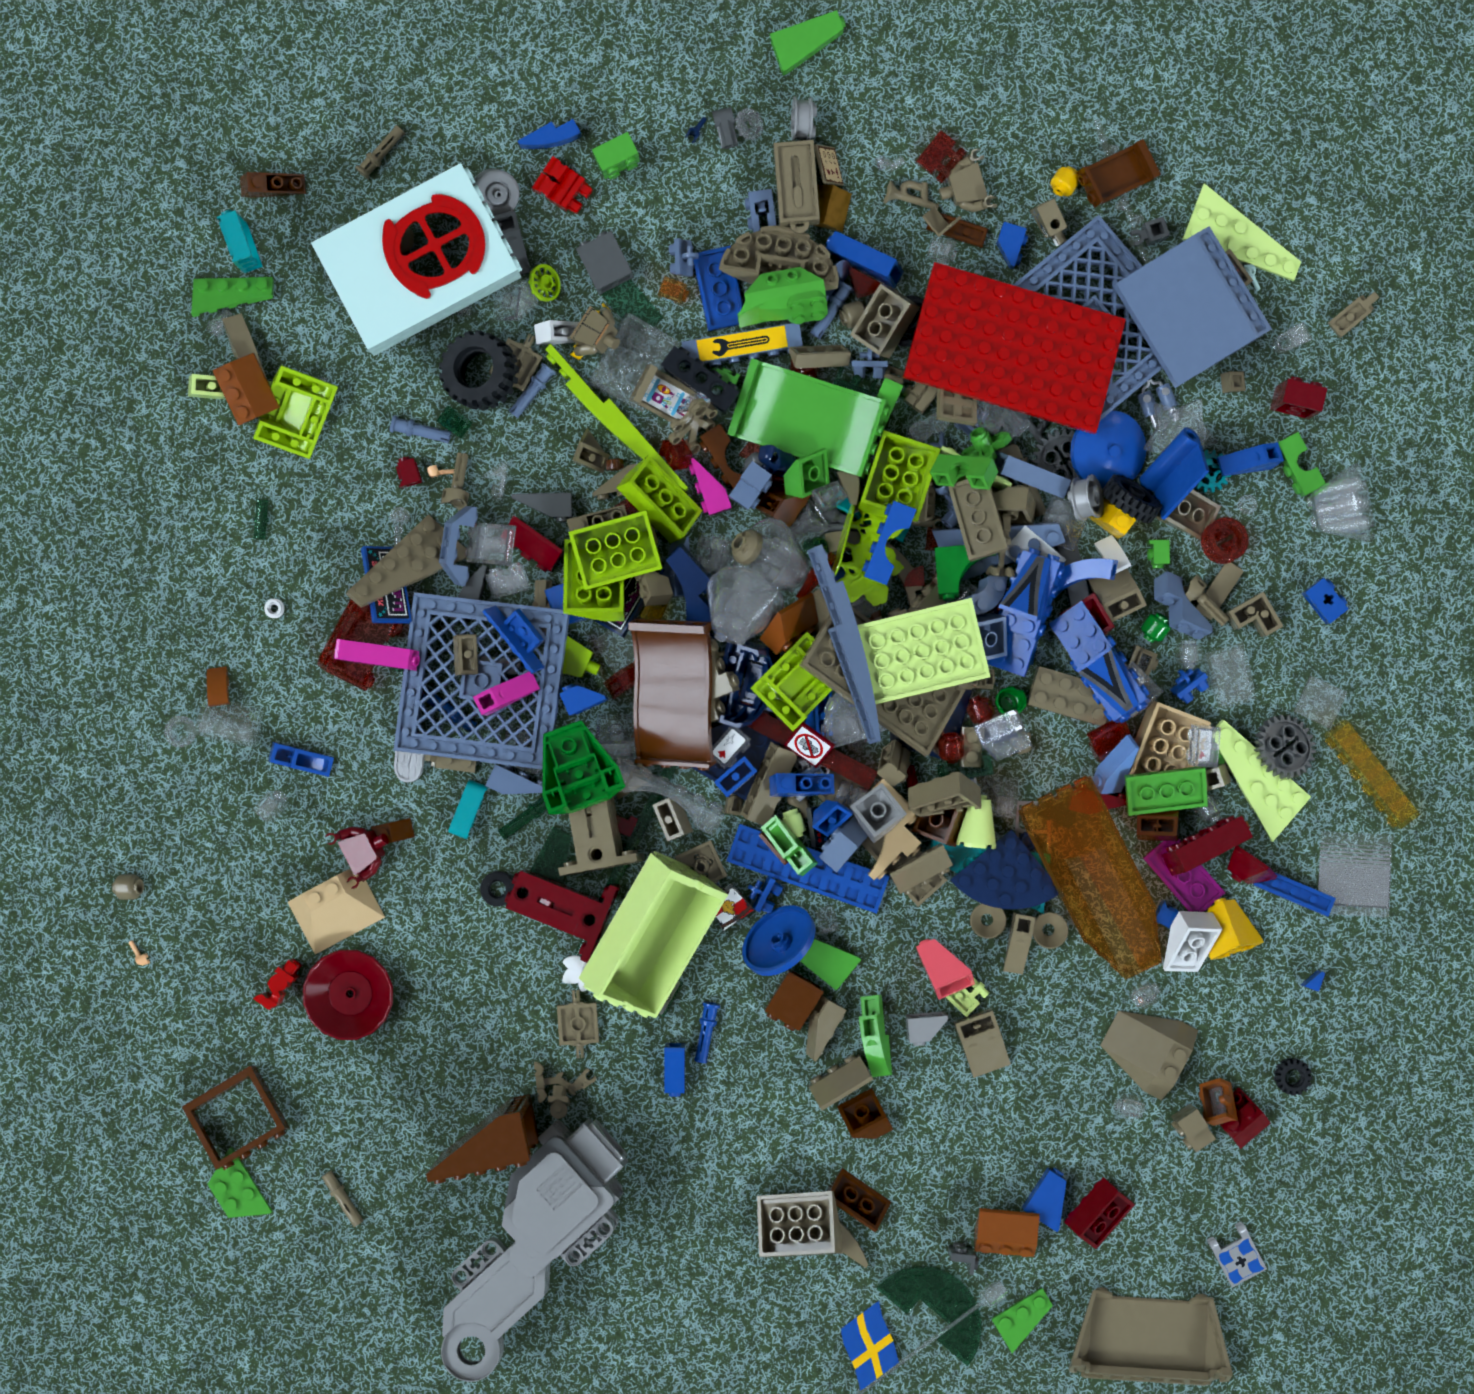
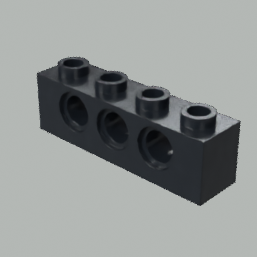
M674 346L661 363V368L726 414L739 396L738 387L730 381L728 383L721 379L722 375L717 371L706 369V364L700 359L696 358L694 360L688 356L690 352L682 346L679 348ZM683 362L691 365V368L686 372L681 371L679 368ZM704 374L707 380L704 383H698L696 376ZM714 386H721L723 392L720 395L713 394L712 388Z

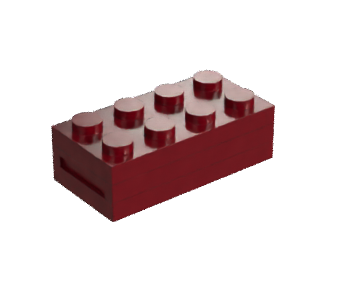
M1231 815L1227 818L1224 817L1216 821V824L1199 830V833L1182 839V842L1165 848L1167 852L1161 854L1171 875L1175 876L1186 873L1252 838L1253 836L1249 830L1251 827L1248 821H1245L1243 816L1234 817V815Z

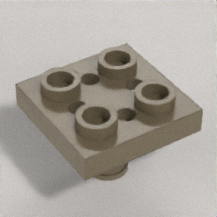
M711 840L675 856L677 861L693 867L697 873L707 876L705 874L707 872L708 878L712 882L727 877Z

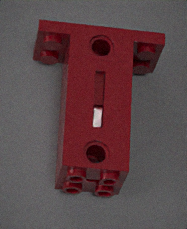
M523 869L515 873L512 884H514L513 890L511 892L508 891L504 902L507 903L506 909L586 940L582 944L579 954L582 955L580 960L587 963L598 945L621 886L612 883L610 886L605 887L601 896L604 900H601ZM522 887L528 890L527 897L521 894ZM588 914L594 915V924L588 921Z

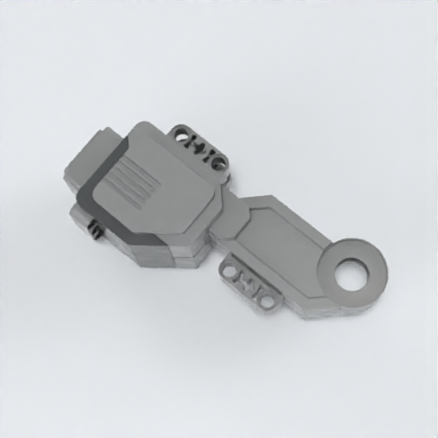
M589 1118L575 1132L567 1128L560 1120H557L538 1137L543 1146L531 1156L530 1161H527V1165L520 1166L510 1175L502 1227L515 1242L507 1248L498 1238H489L453 1271L452 1281L461 1292L444 1307L442 1336L445 1338L441 1346V1357L445 1368L455 1378L466 1382H475L490 1375L503 1356L504 1340L502 1335L548 1292L550 1285V1263L560 1255L568 1265H579L609 1238L617 1227L619 1217L611 1207L621 1198L624 1192L622 1185L614 1175L627 1164L628 1160L626 1157L628 1154L597 1119L592 1121ZM488 1243H493L496 1246L497 1250L495 1253L488 1251ZM483 1254L485 1257L479 1264L474 1265L473 1262ZM458 1271L466 1273V1280L458 1278ZM469 1336L479 1338L485 1346L484 1358L478 1361L466 1359L460 1349L462 1339Z

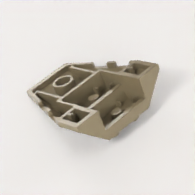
M1118 1010L1100 1046L1144 1092L1162 1100L1174 1087L1190 1057L1198 1030L1179 1020Z

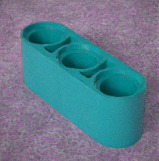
M471 779L468 780L448 833L466 840L468 839V833L473 827L477 817L476 813L480 809L484 793L488 789L487 786Z

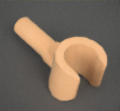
M437 465L427 467L429 477L434 478V476L454 474V469L438 470Z
M133 940L130 941L129 945L135 953L136 963L142 966L149 964L150 961L149 959L147 960V953L141 955Z

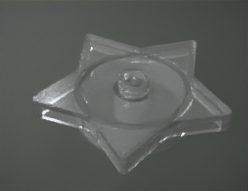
M1196 399L1178 409L1155 403L1156 429L1143 449L1162 453L1184 427H1188L1197 433L1202 449L1216 444L1217 440L1208 431L1203 422L1202 400Z

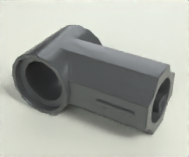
M728 107L712 111L721 149L738 146L732 108Z

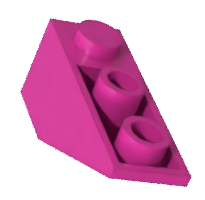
M690 458L692 463L688 464L691 475H696L698 482L694 484L697 493H702L704 501L701 502L704 513L708 512L709 516L731 510L732 507L726 489L694 458Z
M529 671L491 687L473 698L481 715L488 716L539 690L540 687L534 675Z

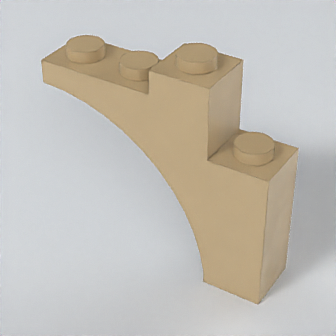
M883 778L872 789L883 783L907 815L890 832L884 835L881 853L877 862L868 873L873 880L876 878L880 880L887 873L886 868L890 864L895 865L901 858L899 854L901 852L908 857L909 855L914 856L921 849L919 847L921 842L905 827L906 824L911 825L917 816L908 809V802Z

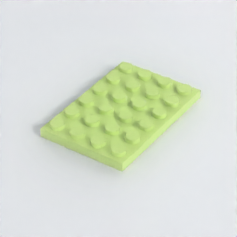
M972 598L857 625L868 664L875 704L991 677Z

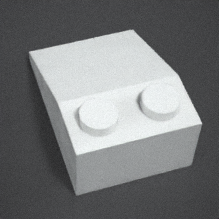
M1178 912L1170 928L1163 965L1164 971H1199L1222 931V927L1213 912Z

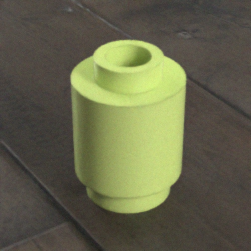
M797 808L783 812L782 820L797 838L804 836L803 832L806 831L801 812L799 813Z

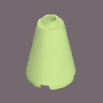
M981 795V809H975L974 806L967 808L956 845L964 842L965 847L986 849L988 845H992L991 849H996L991 800L987 799V795Z

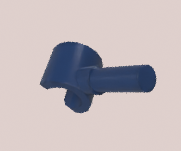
M702 117L695 127L688 130L685 139L688 135H693L692 143H695L700 135V128L707 119Z

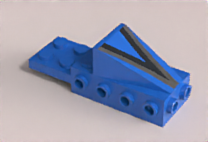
M1034 548L1022 550V553L1018 554L1016 558L1017 568L1014 572L1015 577H1010L1009 583H1011V587L1006 591L998 607L1003 609L999 611L998 615L1006 616L1007 656L990 659L987 662L988 665L1026 677L1037 641L1044 635L1046 629L1045 622L1051 614V604L1053 598L1057 596L1059 590L1058 583L1065 572V562L1059 561L1060 557L1048 554V556L1041 555V551Z
M1080 601L1049 623L1072 659L1070 664L1082 676L1081 680L1087 688L1091 687L1094 692L1092 696L1097 704L1102 703L1106 709L1103 713L1109 721L1113 720L1116 723H1124L1131 718L1130 715L1135 711L1140 712L1148 706L1147 703L1151 701L1148 697L1150 692L1144 684L1140 685L1137 680L1139 676L1133 668L1129 669L1125 663L1128 661L1122 651L1118 652L1114 647L1116 642L1110 634L1107 636L1083 601Z

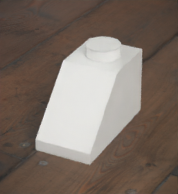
M548 320L535 324L536 344L574 343L569 337L579 322Z

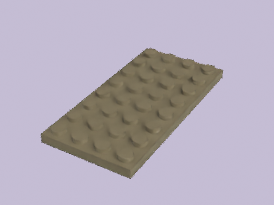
M852 607L857 625L872 622ZM829 614L799 666L855 706L828 629L834 627ZM955 686L876 704L878 723L923 756H929L966 690L955 689Z

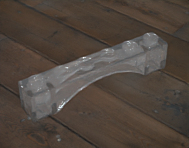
M618 757L616 764L620 768L626 786L621 790L622 792L648 791L664 795L677 802L688 813L696 828L714 836L725 816V809L721 804L710 802L699 793L693 794L687 791L686 787L679 784L675 785L664 776L658 777L652 774L649 769L645 767L640 768L634 765L631 760Z

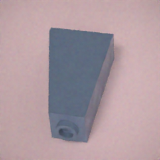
M995 451L997 458L994 460L998 473L1063 499L1070 490V479L1000 451Z

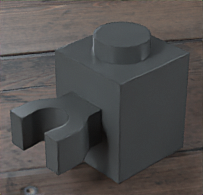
M1164 216L1145 222L1141 230L1136 229L1130 232L1131 236L1138 235L1140 237L1139 241L1133 243L1134 247L1141 245L1143 241L1146 242L1147 246L1164 241L1170 236Z

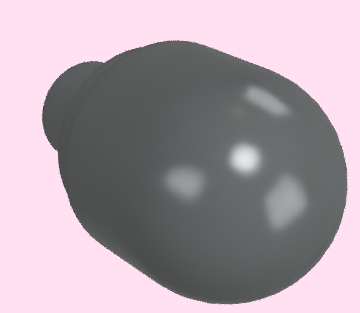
M753 452L746 458L745 466L741 469L742 473H744L752 461L760 467L763 465L758 458L759 452Z

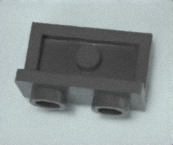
M954 1242L953 1245H948L950 1260L966 1263L969 1275H974V1270H978L979 1259L977 1258V1253H974L973 1248L966 1247L965 1243Z

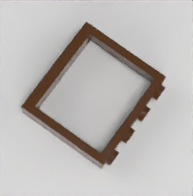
M255 1065L247 1067L182 1106L216 1170L223 1168L225 1171L234 1166L233 1161L238 1158L243 1160L252 1155L251 1151L258 1148L260 1150L269 1144L268 1140L273 1137L275 1140L286 1134L285 1130L290 1128ZM250 1078L277 1127L221 1160L195 1110Z

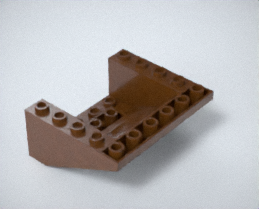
M527 1094L510 1098L443 1151L427 1172V1181L440 1184L446 1182V1179L454 1177V1180L466 1178V1174L474 1173L477 1176L487 1173L486 1170L489 1169L501 1171L507 1169L508 1165L515 1164V1167L527 1165V1161L531 1159L530 1149L535 1148L536 1144L539 1143L531 1095Z

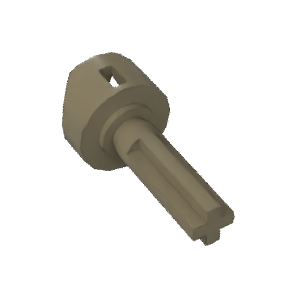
M457 453L451 488H444L441 498V504L449 503L459 511L468 505L469 493L462 490L468 462V455L466 453Z
M1196 574L1190 581V585L1183 587L1186 597L1190 602L1196 600L1223 626L1230 618L1204 593L1207 584Z

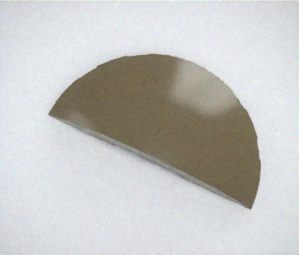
M765 226L761 227L760 231L753 233L748 231L736 239L730 249H726L719 266V270L750 284H753L760 274L802 267L822 278L825 291L838 289L839 283L837 267L833 265L829 251L821 243L818 245L811 240L809 234L805 232L802 234L794 233L790 227Z

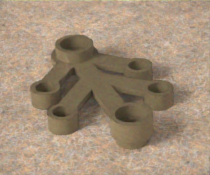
M703 398L691 401L688 412L681 419H675L670 424L674 432L668 436V440L672 445L678 444L689 432L688 439L683 442V449L689 456L695 455L701 448L696 440L698 426L704 428L707 432L716 426L711 418L717 415L718 410L714 405L707 407V402ZM705 414L708 417V419L705 420L703 418H700V416Z

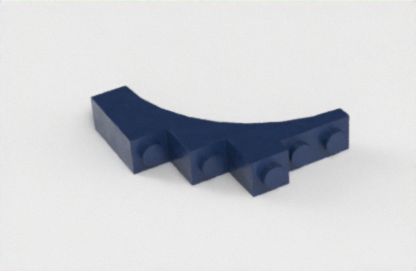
M681 544L667 556L666 561L676 573L682 586L686 601V621L710 622L715 617L713 615L715 608L701 593L706 594L712 589L714 578L690 551ZM709 631L710 636H712L713 639L717 640Z

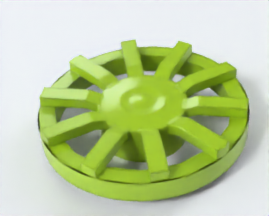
M547 264L535 266L529 272L528 284H530L531 293L540 301L549 302L554 300L559 295L561 289L557 272ZM540 268H544L543 275L540 271Z

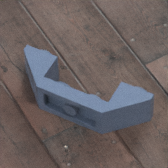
M465 506L444 524L439 563L455 585L465 586L469 579L468 567L454 564V560L457 558L456 544L460 538L459 525L474 527L478 519L477 507Z

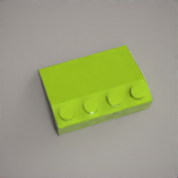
M884 430L858 510L875 516L887 517L884 514L888 503L892 504L894 500L917 509L912 521L918 522L932 478L930 471L941 449Z
M647 510L568 532L585 590L663 569Z
M564 539L563 614L600 621H625V579L585 590L571 540Z

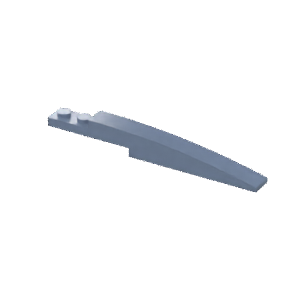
M819 545L807 550L834 624V627L828 629L868 743L872 744L881 741L875 698L862 640L843 581L835 582L834 571L828 563V554L823 549V546Z

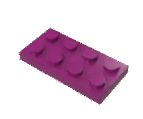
M1179 838L1178 841H1161L1142 859L1187 911L1204 912L1214 901L1225 894L1224 890L1202 865L1186 873L1172 876L1161 854L1167 852L1165 848L1181 841Z

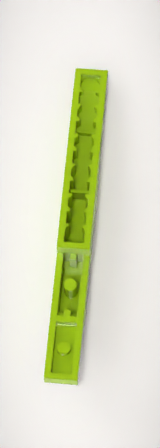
M550 344L545 349L548 353L546 358L552 365L557 363L561 368L559 373L566 380L570 378L565 385L573 395L624 445L642 460L647 455H650L686 492L688 487L611 399L609 398L603 403Z

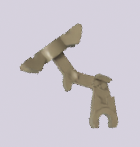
M1002 515L1001 523L1007 544L1011 545V538L1009 537L1011 517L1010 515ZM1006 550L998 553V567L990 565L985 572L986 575L1015 577L1011 567L1004 568Z
M534 1062L539 1103H542L547 1097L544 1085L560 1084L565 1086L569 1094L575 1096L576 1091L585 1089L595 1082L597 1078L596 1076L591 1079L586 1078V1074L590 1071L589 1068L583 1070L574 1083L561 1078L563 1072H559L555 1077L543 1078L544 1067L540 1063Z

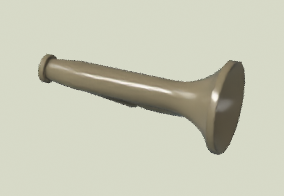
M890 180L887 186V194L883 201L886 204L896 199L928 209L935 207L938 210L939 203L936 204L929 201L928 183H919L912 180L904 181L900 185L899 190L895 187L893 181ZM907 189L920 191L921 198L908 194Z

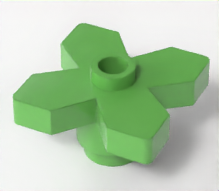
M978 427L970 433V441L973 446L965 448L960 455L988 457L995 460L997 458L995 451L1006 447L1012 438L1009 432H999L991 436L988 430Z

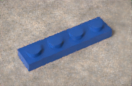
M1275 873L1277 878L1274 880L1253 883L1255 887L1326 917H1329L1336 900L1332 896L1278 873Z

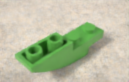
M882 995L860 997L862 1016H859L861 1038L872 1077L892 1075L889 1035H885Z

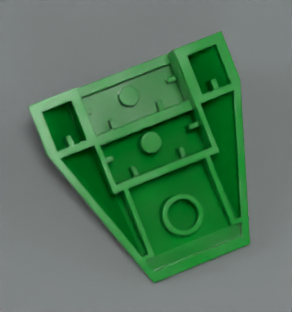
M581 720L543 734L542 796L549 815L574 813L609 800L626 787L618 765Z

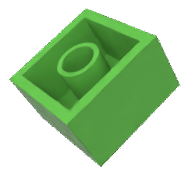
M628 132L592 149L594 159L604 179H615L620 175L619 172L625 169L627 171L633 170L638 166L637 163L640 162L639 153Z

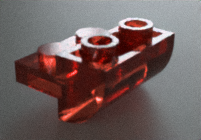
M1111 720L1087 733L1090 749L1098 763H1101L1121 740L1130 734L1126 721L1124 723H1116Z

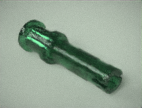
M543 796L533 804L529 803L525 811L498 829L503 839L506 840L534 818L539 819L541 814L547 811Z

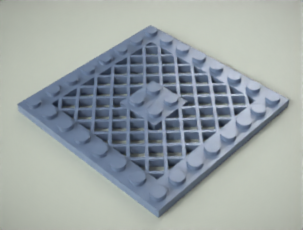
M1098 215L1013 285L1037 292L1044 286V295L1074 304H1083L1082 306L1115 316L1116 309L1124 310L1126 321L1122 333L1123 345L1119 344L1118 350H1122V358L1116 357L1115 363H1122V371H1112L1100 417L1101 421L1158 373L1162 366L1151 348L1141 347L1142 339L1145 338L1137 327V333L1129 332V324L1136 325L1133 319L1129 318V312L1125 305L1116 303L1118 294L1113 285L1143 266ZM1087 251L1086 259L1079 258L1083 253ZM1091 252L1100 253V260H1092ZM1072 263V270H1065ZM1077 263L1086 264V272L1077 271ZM1091 265L1099 266V274L1090 273ZM1104 267L1113 268V276L1104 275ZM1058 275V282L1050 281ZM1063 275L1072 276L1071 284L1063 283ZM1084 277L1085 286L1076 285V278ZM1090 278L1099 279L1098 287L1090 286ZM1104 280L1112 281V289L1103 288ZM1049 287L1057 288V296L1048 295ZM1062 288L1071 289V297L1062 296ZM1076 290L1085 291L1084 299L1076 298ZM1089 292L1098 293V298L1094 295L1089 299ZM1103 294H1111V302H1104ZM1105 307L1111 308V313ZM1128 337L1137 338L1136 346L1128 345ZM1128 351L1136 352V360L1127 359ZM1141 352L1149 353L1141 360ZM1127 364L1135 365L1127 372ZM1113 376L1120 377L1116 382L1112 384Z
M414 592L411 611L412 621L409 626L407 649L419 651L420 662L416 671L404 669L393 751L543 770V734L555 730L570 615L563 614V610ZM496 605L507 619L515 610L520 608L544 638L534 649L541 657L539 660L544 665L541 674L539 671L535 672L538 677L536 681L539 683L540 689L538 693L536 691L533 692L536 698L530 703H527L524 698L520 699L524 707L518 712L510 704L494 712L486 719L484 715H481L478 707L473 702V697L501 684L503 678L505 681H508L509 678L506 676V673L514 668L518 676L529 672V670L526 669L524 672L519 670L516 665L521 660L517 658L513 662L508 655L512 651L511 648L503 649L500 642L504 639L501 637L496 639L491 633L495 627L492 625L488 628L483 622H489L483 614V610ZM445 617H454L456 619L449 623ZM441 619L446 627L438 632L434 624ZM464 619L476 621L469 626ZM461 622L466 629L457 634L453 627ZM480 624L485 631L477 637V644L482 649V652L477 655L478 674L462 675L460 684L456 679L455 673L452 674L448 668L454 662V652L450 648L453 645V639L446 643L442 635L449 630L453 636L467 634L468 632L469 634H475L472 629ZM541 628H546V634ZM432 630L435 636L430 639V632ZM489 635L493 643L485 648L480 640ZM439 639L443 647L436 652L431 644ZM545 642L544 652L542 654L538 647ZM497 646L501 654L493 659L489 651ZM428 649L433 654L429 659H427ZM447 650L452 658L444 663L439 655ZM486 655L491 662L480 661L479 659ZM503 657L510 663L505 669L504 663H497ZM437 659L441 667L433 672L428 664ZM427 669L430 675L426 679H424L425 670ZM445 670L449 678L442 683L437 675ZM434 679L439 686L431 692L426 684ZM453 681L458 689L450 694L445 686ZM424 689L428 695L422 699ZM442 689L447 697L439 703L434 695ZM458 693L460 699H466L460 705L453 698ZM431 698L436 706L428 711L423 704ZM451 701L455 709L448 714L442 706ZM537 702L535 714L534 711L531 709V706H533ZM470 703L475 711L467 716L462 708ZM509 708L513 716L505 721L500 713ZM420 709H422L425 715L419 719ZM439 709L444 718L436 722L432 714ZM528 710L533 718L525 724L520 715ZM459 712L463 720L456 725L451 717ZM478 714L483 722L475 727L470 719ZM497 716L502 725L495 730L489 722ZM429 718L434 726L426 731L421 723ZM515 719L522 726L516 732L509 726ZM448 721L453 728L445 734L440 726ZM465 723L472 729L466 736L459 729ZM532 723H534L533 733L528 728ZM486 725L492 733L483 738L479 730ZM506 728L511 736L503 741L498 733ZM436 729L441 734V736L429 735ZM525 730L530 738L522 743L517 735ZM456 731L461 739L450 738L449 736ZM475 734L480 741L467 739ZM495 736V738L498 740L500 744L489 743L487 741H489L492 737ZM514 739L519 746L506 744ZM532 742L531 748L526 747L528 744Z

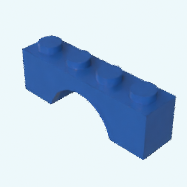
M894 500L892 504L888 503L884 512L887 515L885 523L880 522L877 530L880 536L877 542L873 541L869 551L872 553L870 561L866 560L862 571L865 572L864 577L884 585L888 584L894 565L887 559L885 553L886 542L895 531L910 528L917 509Z

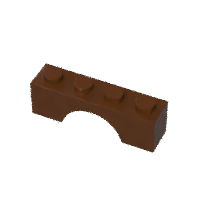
M718 424L700 436L701 442L699 444L705 453L709 452L712 456L710 462L714 468H719L723 473L720 477L725 485H730L734 489L740 481L742 474L731 470L726 462L725 453L731 440L721 424Z

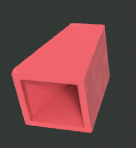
M926 939L916 946L919 958L938 1000L975 984L971 969L937 940Z

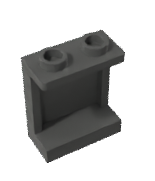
M604 231L598 234L596 239L584 241L576 248L599 295L634 278L612 231L608 233Z

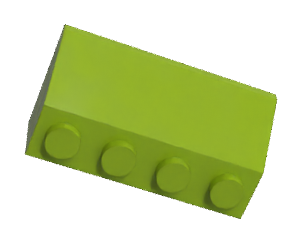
M647 455L629 471L616 487L639 512L647 510L650 523L669 543L684 538L703 511L650 455Z

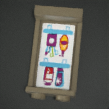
M647 364L629 400L671 423L675 419H681L688 412L691 401L702 397L683 383L661 372L654 365ZM706 401V402H707V405H706L707 407L710 406V405H712V404H710L708 401Z

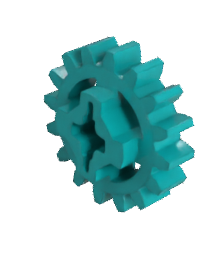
M1205 450L1204 455L1209 469L1217 471L1212 474L1208 473L1203 478L1206 484L1200 481L1195 489L1198 490L1202 487L1203 493H1206L1208 489L1211 493H1214L1215 487L1217 490H1221V484H1228L1225 478H1229L1231 475L1222 477L1221 474V478L1216 483V477L1221 471L1213 460L1217 461V457L1223 456V454L1221 453L1217 456L1216 450H1213L1210 454L1208 450Z

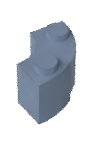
M988 576L979 580L975 594L964 598H972L976 616L990 611L1001 601L1007 587V577Z

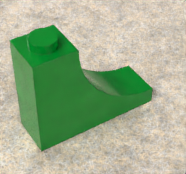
M965 545L936 547L935 559L939 599L953 601L955 598H959V587L963 576L972 565L984 558L970 562Z

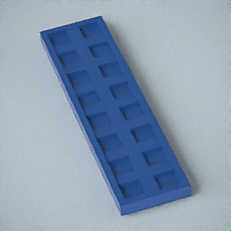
M739 824L727 862L877 914L890 877L889 875L885 874L880 880L878 878L873 880L868 875L871 869L849 861L838 872H835L819 858L822 852L808 847L806 848L818 864L804 876L798 875L789 862L784 865L759 837L762 831Z

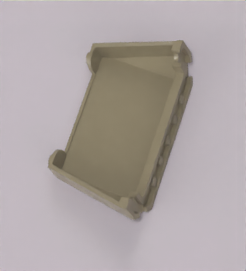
M1103 1287L1092 1291L1069 1364V1372L1077 1373L1079 1371L1082 1377L1091 1379L1201 1386L1211 1385V1382L1217 1379L1221 1383L1229 1382L1233 1376L1213 1297H1207L1206 1294H1196L1189 1301L1113 1296L1112 1292Z

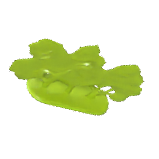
M851 505L844 522L832 570L836 576L839 568L843 567L845 575L836 583L843 581L850 602L853 603L862 595H865L866 600L872 606H878L887 602L889 588L887 585L864 577L865 572L862 571L865 561H870L872 553L869 552L873 541H878L880 536L877 533L880 522L885 523L887 517L875 516L859 510L862 516L859 520L853 522L855 506ZM863 521H871V525L867 527L860 526V524L863 525ZM850 528L857 529L861 535L860 542L856 545L847 542ZM861 529H864L866 534H863ZM904 529L892 533L888 540L898 537ZM885 546L887 559L894 565L891 575L896 576L904 567L900 561L896 560L894 550ZM845 547L850 548L852 551L853 559L850 562H842ZM849 569L854 570L855 573H850Z

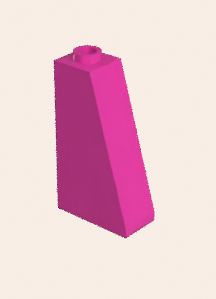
M337 639L334 659L413 671L417 670L420 662L419 651L342 639Z

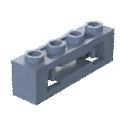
M772 189L748 192V198H745L746 210H750L751 218H747L749 230H753V232L760 231L759 217L755 212V207L758 206L759 215L766 214V203H768L769 213H767L768 226H776Z

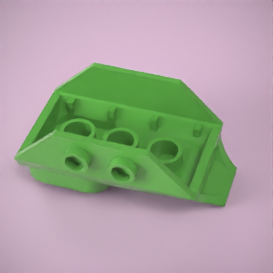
M802 267L760 274L744 293L745 303L737 315L739 328L768 321L787 319L794 324H802L803 322L814 320L820 321L828 314L824 280Z

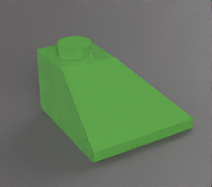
M826 448L795 460L783 475L786 495L805 498L830 487Z

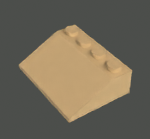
M1151 700L1135 738V742L1140 748L1128 775L1194 767L1206 735L1201 738L1194 758L1191 761L1193 728H1209L1211 722Z

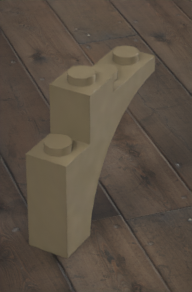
M710 636L712 653V723L720 720L721 715H725L726 709L720 698L736 692L740 688L737 675L733 671L725 672L726 666L718 653V644Z

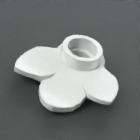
M569 956L563 960L567 970L564 972L562 982L568 984L578 983L582 992L586 991L587 989L583 987L584 983L579 979V976L587 963L581 961L580 956Z

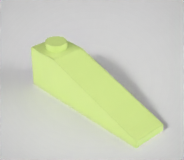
M191 374L189 376L188 397L226 399L215 376Z

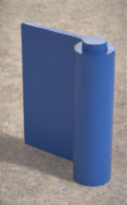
M1184 427L1140 476L1141 486L1145 487L1146 490L1153 491L1162 504L1159 512L1163 520L1172 513L1209 472L1197 433L1188 427Z

